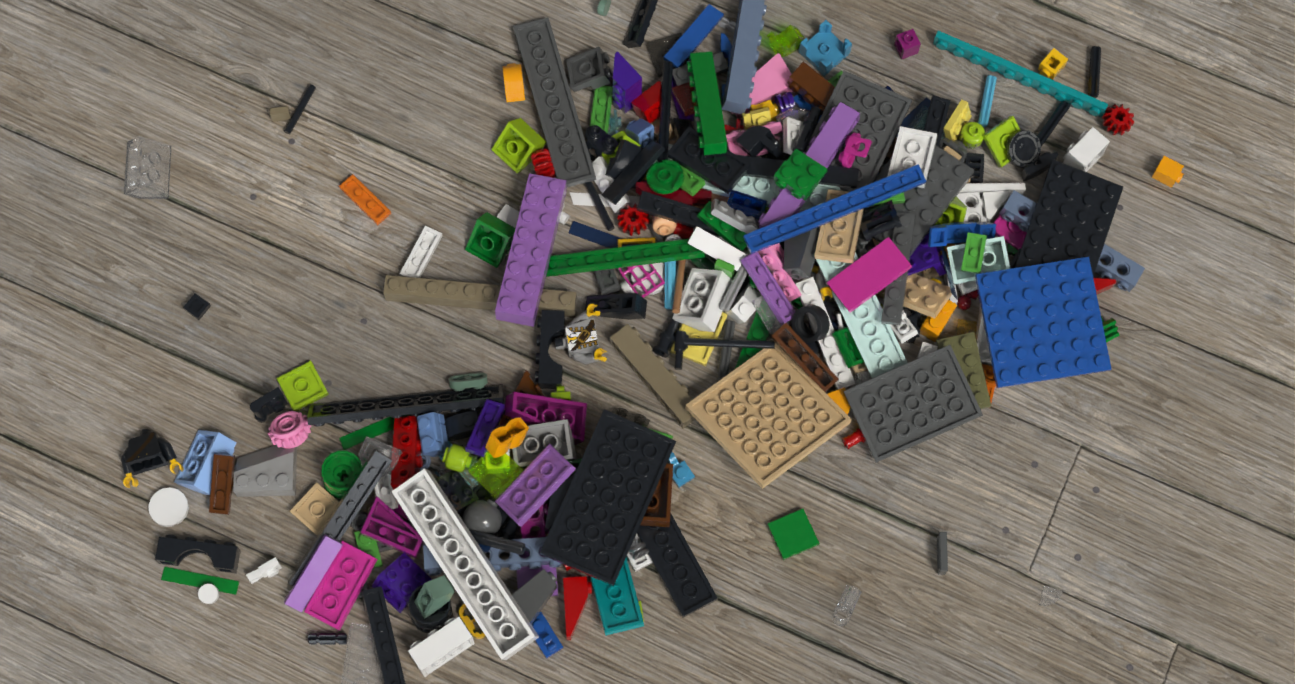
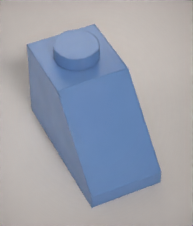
M640 118L637 121H631L627 125L626 134L640 144L641 148H644L651 140L654 141V126Z

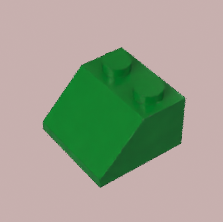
M486 212L477 219L465 250L498 268L511 248L515 228Z

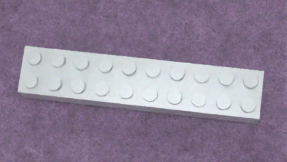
M423 469L394 489L392 493L501 660L509 659L539 638V635L432 473L427 469Z

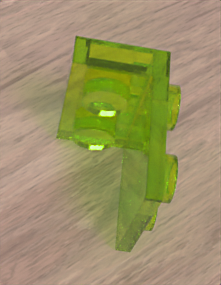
M489 452L468 470L469 474L490 493L491 499L494 502L524 471L507 454L493 458Z

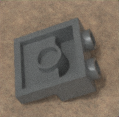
M600 47L566 59L570 85L574 92L589 86L597 89L611 83L610 78L613 77L610 67L607 66L610 58L607 52H603Z

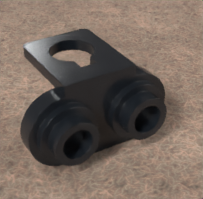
M597 125L586 129V145L592 161L601 157L602 153L608 155L616 153L614 150L618 146V142L614 137ZM589 149H595L596 157L591 155Z

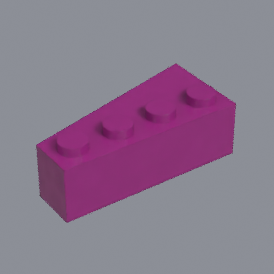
M512 392L506 396L505 416L513 419L521 418L527 425L568 419L574 444L577 445L584 442L587 403Z

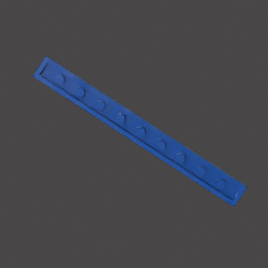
M918 164L744 235L743 238L750 253L753 254L926 183V179Z

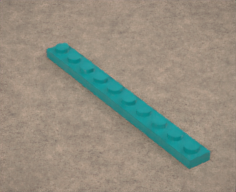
M939 30L934 38L933 45H936L941 50L950 51L957 57L966 58L973 64H980L986 67L989 71L1003 74L1004 77L1019 81L1026 87H1033L1042 94H1049L1055 97L1058 101H1066L1077 109L1088 111L1093 116L1102 117L1108 106L1103 101Z

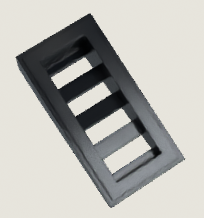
M967 153L964 164L970 168L978 169L972 175L978 176V179L971 178L970 183H983L984 154Z

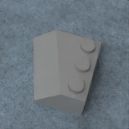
M275 445L238 458L234 470L233 492L237 497L296 496L297 447L284 449L278 448Z

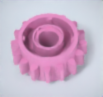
M288 411L278 415L272 421L271 426L268 428L270 431L268 435L273 445H277L278 448L291 449L305 442L309 433H311V425H308L306 415H302L301 412Z

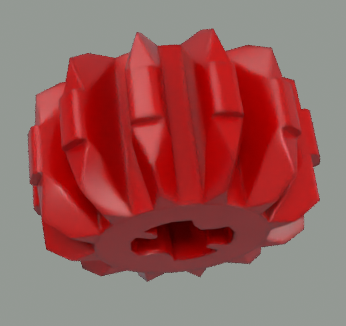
M1114 104L1111 108L1108 107L1106 109V113L1102 116L1104 120L1102 124L1103 126H1108L1107 132L1112 130L1113 136L1117 132L1122 136L1125 132L1130 131L1131 126L1134 124V113H1128L1130 107L1124 109L1123 104L1119 107Z
M540 149L532 153L531 159L536 175L555 178V169L549 150Z
M636 203L633 205V208L628 204L626 205V210L621 208V215L617 216V220L620 221L618 227L623 228V233L629 231L630 236L633 235V232L640 235V230H646V225L649 224L648 214L637 211Z

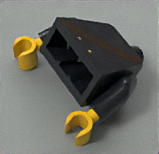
M143 429L140 431V436L131 438L128 447L121 456L123 473L126 474L123 480L124 486L130 488L129 483L132 480V485L137 487L138 480L132 477V475L166 466L168 461L171 462L169 468L172 473L176 475L174 471L176 466H179L183 472V466L175 459L177 456L172 445L165 438L158 437L156 432H151L149 429Z

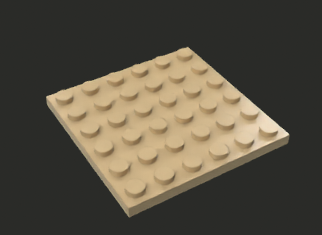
M776 343L775 349L761 350L687 403L685 407L762 489L849 425L852 420Z

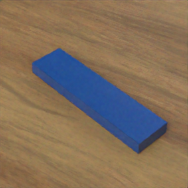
M709 4L666 53L664 60L671 61L675 68L681 67L690 57V53L696 50L720 22L724 14Z

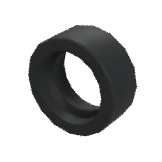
M816 305L799 308L795 311L791 323L792 329L806 343L823 339L827 335L830 326L829 317L825 310ZM806 313H811L817 321V332L814 335L807 332L804 326V316Z

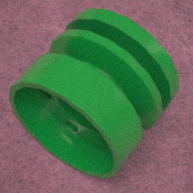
M336 451L331 453L322 464L321 475L325 489L334 498L339 500L343 498L363 467L360 459L354 453ZM343 476H347V478H345L344 481H341V478H343Z

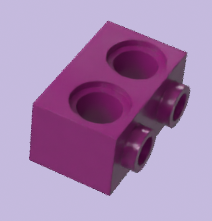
M544 503L539 508V511L534 513L521 527L522 539L546 537V534L549 533V531H544V515H547L548 510L547 503ZM533 526L540 527L538 531H532L530 528Z

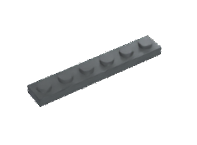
M897 212L902 227L894 228L892 241L910 263L916 215ZM908 271L886 286L881 319L882 324L901 325Z

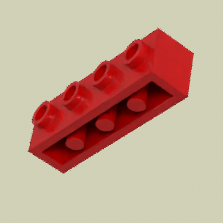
M418 416L394 418L391 487L393 490L419 473L420 468L423 467L417 423Z

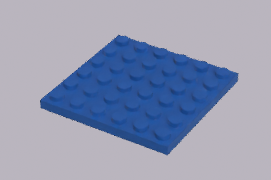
M1089 257L975 275L996 388L1112 370Z

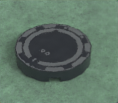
M1020 130L1013 133L1008 138L1006 144L1007 158L1017 167H1026L1029 164L1035 163L1041 154L1039 138L1035 133L1028 130Z

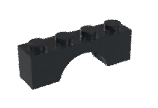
M542 310V314L538 316L537 327L541 328V334H537V346H540V353H536V364H539V371H535V383H538L540 389H557V386H562L563 368L562 365L552 360L548 350L555 338L564 335L565 311Z
M174 535L159 537L155 561L158 564L179 566L185 557L201 553L211 558L216 571L237 574L241 550L235 543L224 542V545L216 544V541L208 539L204 542H199L196 538L185 537V540L177 539L178 537Z

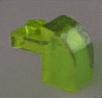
M789 25L780 34L772 31L767 35L770 40V47L775 54L779 53L781 57L788 56L798 50L800 43L805 39L798 27Z

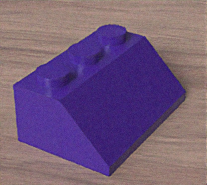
M617 51L614 57L613 105L618 110L627 113L633 108L631 102L642 94V77Z

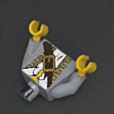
M596 304L588 305L587 310L568 323L565 327L566 337L555 338L556 350L568 348L569 358H573L575 361L585 365L597 362L598 360L602 362L607 360L606 357L602 356L607 351L599 348L595 320L592 318V316L600 315V311L594 312V308L598 306Z

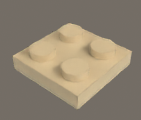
M316 483L290 510V513L318 536L339 504V501Z

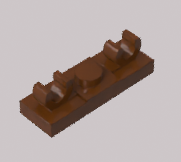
M214 454L209 513L230 514L235 455Z

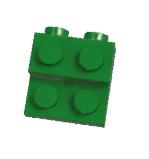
M795 149L789 159L784 161L775 173L774 181L778 187L790 190L795 198H802L806 201L828 169L803 152Z

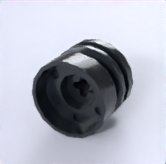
M421 585L412 592L409 598V611L412 622L418 630L424 633H430L434 629L440 630L445 626L444 623L452 618L451 600L424 619L415 604V600L423 587Z

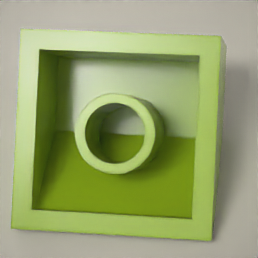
M518 118L507 123L491 150L518 174L532 162V153L543 149L546 141L523 119Z

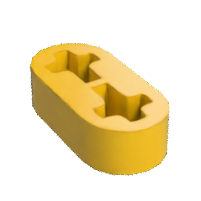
M463 604L459 609L461 620L474 638H484L486 636L484 632L481 634L473 632L476 630L473 624L476 620H470L467 615L463 616L465 614L464 610L467 608Z

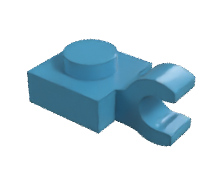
M672 452L668 464H673L672 480L680 488L694 479L695 475L686 462L682 461L679 463Z

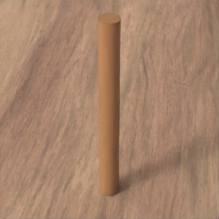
M678 260L672 312L675 314L680 313L686 260Z

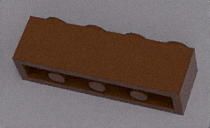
M787 323L771 336L780 348L824 392L839 380Z

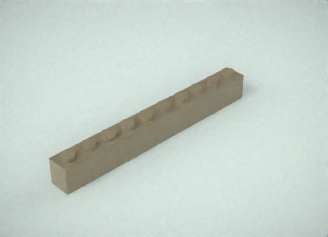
M386 275L383 293L386 301L495 310L501 285ZM543 289L537 314H542V310L565 311V317H575L576 292Z

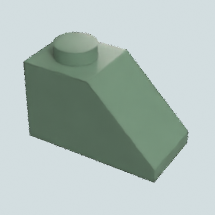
M445 575L424 583L415 600V604L424 619L450 601L455 592L454 587Z

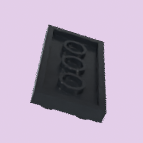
M688 127L667 152V157L729 194L751 168L750 163L729 150L723 154L704 155L703 148L699 147L701 133H697L696 130Z

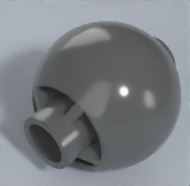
M490 499L487 501L477 500L466 507L462 520L468 529L495 535L501 527L502 516L500 510L497 509L498 504Z

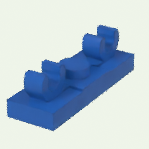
M540 612L532 626L539 635V638L535 641L547 659L563 649V646L542 612Z

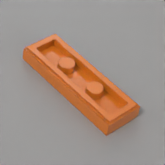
M353 174L339 185V188L377 226L391 214V211Z

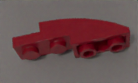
M647 180L636 182V193L640 196L642 191L690 206L692 204L706 205L712 199V191L707 189H700L694 196H691L681 188L669 194H658L650 189Z

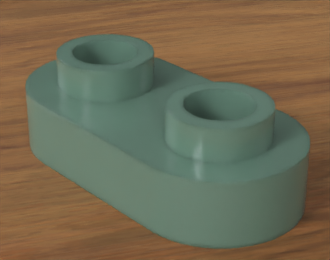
M482 372L459 374L449 378V387L454 389V391H462L465 388L481 389L488 383L487 374Z

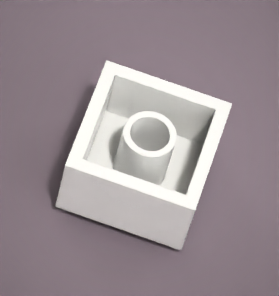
M1094 127L1089 131L1085 130L1078 138L1079 141L1076 144L1072 143L1068 147L1067 153L1063 157L1064 164L1087 172L1103 156L1110 141Z

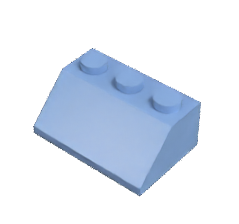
M198 430L183 461L182 466L184 470L183 472L179 470L174 483L198 493L210 495L214 454L233 455L237 442L219 432Z

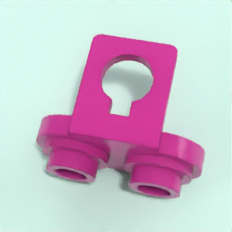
M854 132L848 135L845 140L846 147L844 152L842 151L839 155V162L842 163L843 167L850 168L856 156L865 158L872 144L871 140L861 138L860 133ZM860 143L865 144V148L862 151H858Z

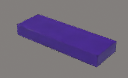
M486 399L465 447L466 452L482 457L485 456L487 452L485 446L491 432L499 424L505 404Z

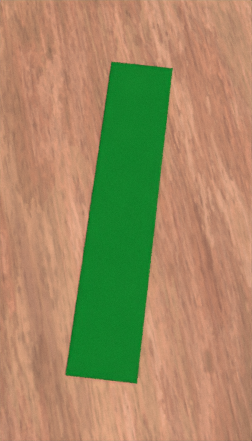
M390 416L339 438L343 449L346 450L393 430L394 418Z
M164 567L161 578L163 581L199 588L204 584H212L218 588L219 592L234 595L237 593L240 582Z

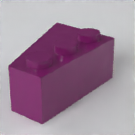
M376 497L360 532L361 535L417 558L424 542L419 533L379 497Z

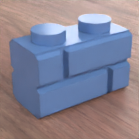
M430 412L418 416L417 423L422 455L430 457L444 455L446 447H449L446 426L444 425V415Z

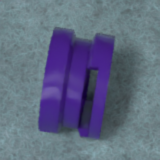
M786 92L782 96L781 94L775 95V103L779 109L778 116L780 120H784L788 116L791 118L795 117L796 107L791 92Z

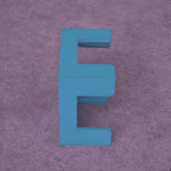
M827 20L819 26L818 33L809 41L805 38L799 47V53L824 76L850 54L852 43L845 38L843 43L831 32L832 25Z

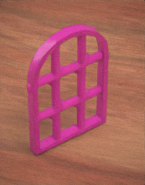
M649 264L653 269L650 273L646 272L642 265H638V268L640 267L646 275L641 279L633 271L637 266L627 267L628 269L624 272L619 268L621 276L624 277L635 293L637 292L634 287L636 285L641 286L645 292L642 295L643 298L665 284L652 264ZM628 272L631 273L637 281L632 285L625 276V274H627ZM654 273L661 280V283L658 285L650 277ZM645 279L649 280L654 288L647 291L642 281Z

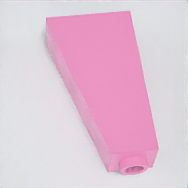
M779 53L756 72L755 77H752L754 88L749 95L752 98L751 105H757L768 100L773 102L775 101V95L781 94L782 96L786 92H793L787 83L791 72ZM746 108V110H745L744 113H745V114L749 113L750 108H749V109ZM731 112L732 114H735L737 118L742 117L741 114Z

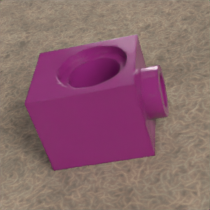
M914 29L897 34L894 42L901 60L918 54L921 45Z

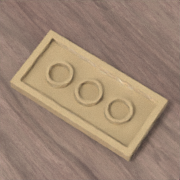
M828 189L825 202L849 192ZM864 209L820 226L815 259L853 264Z
M917 274L909 275L907 277L904 307L936 318L952 296L950 287ZM886 287L875 295L884 299Z

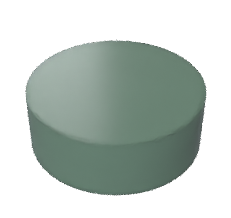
M611 0L599 1L597 7L599 15L606 16L608 14Z

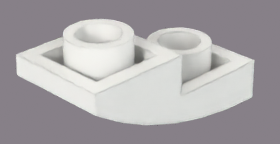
M904 310L901 325L890 324L892 331L901 344L918 334L917 329L907 318Z

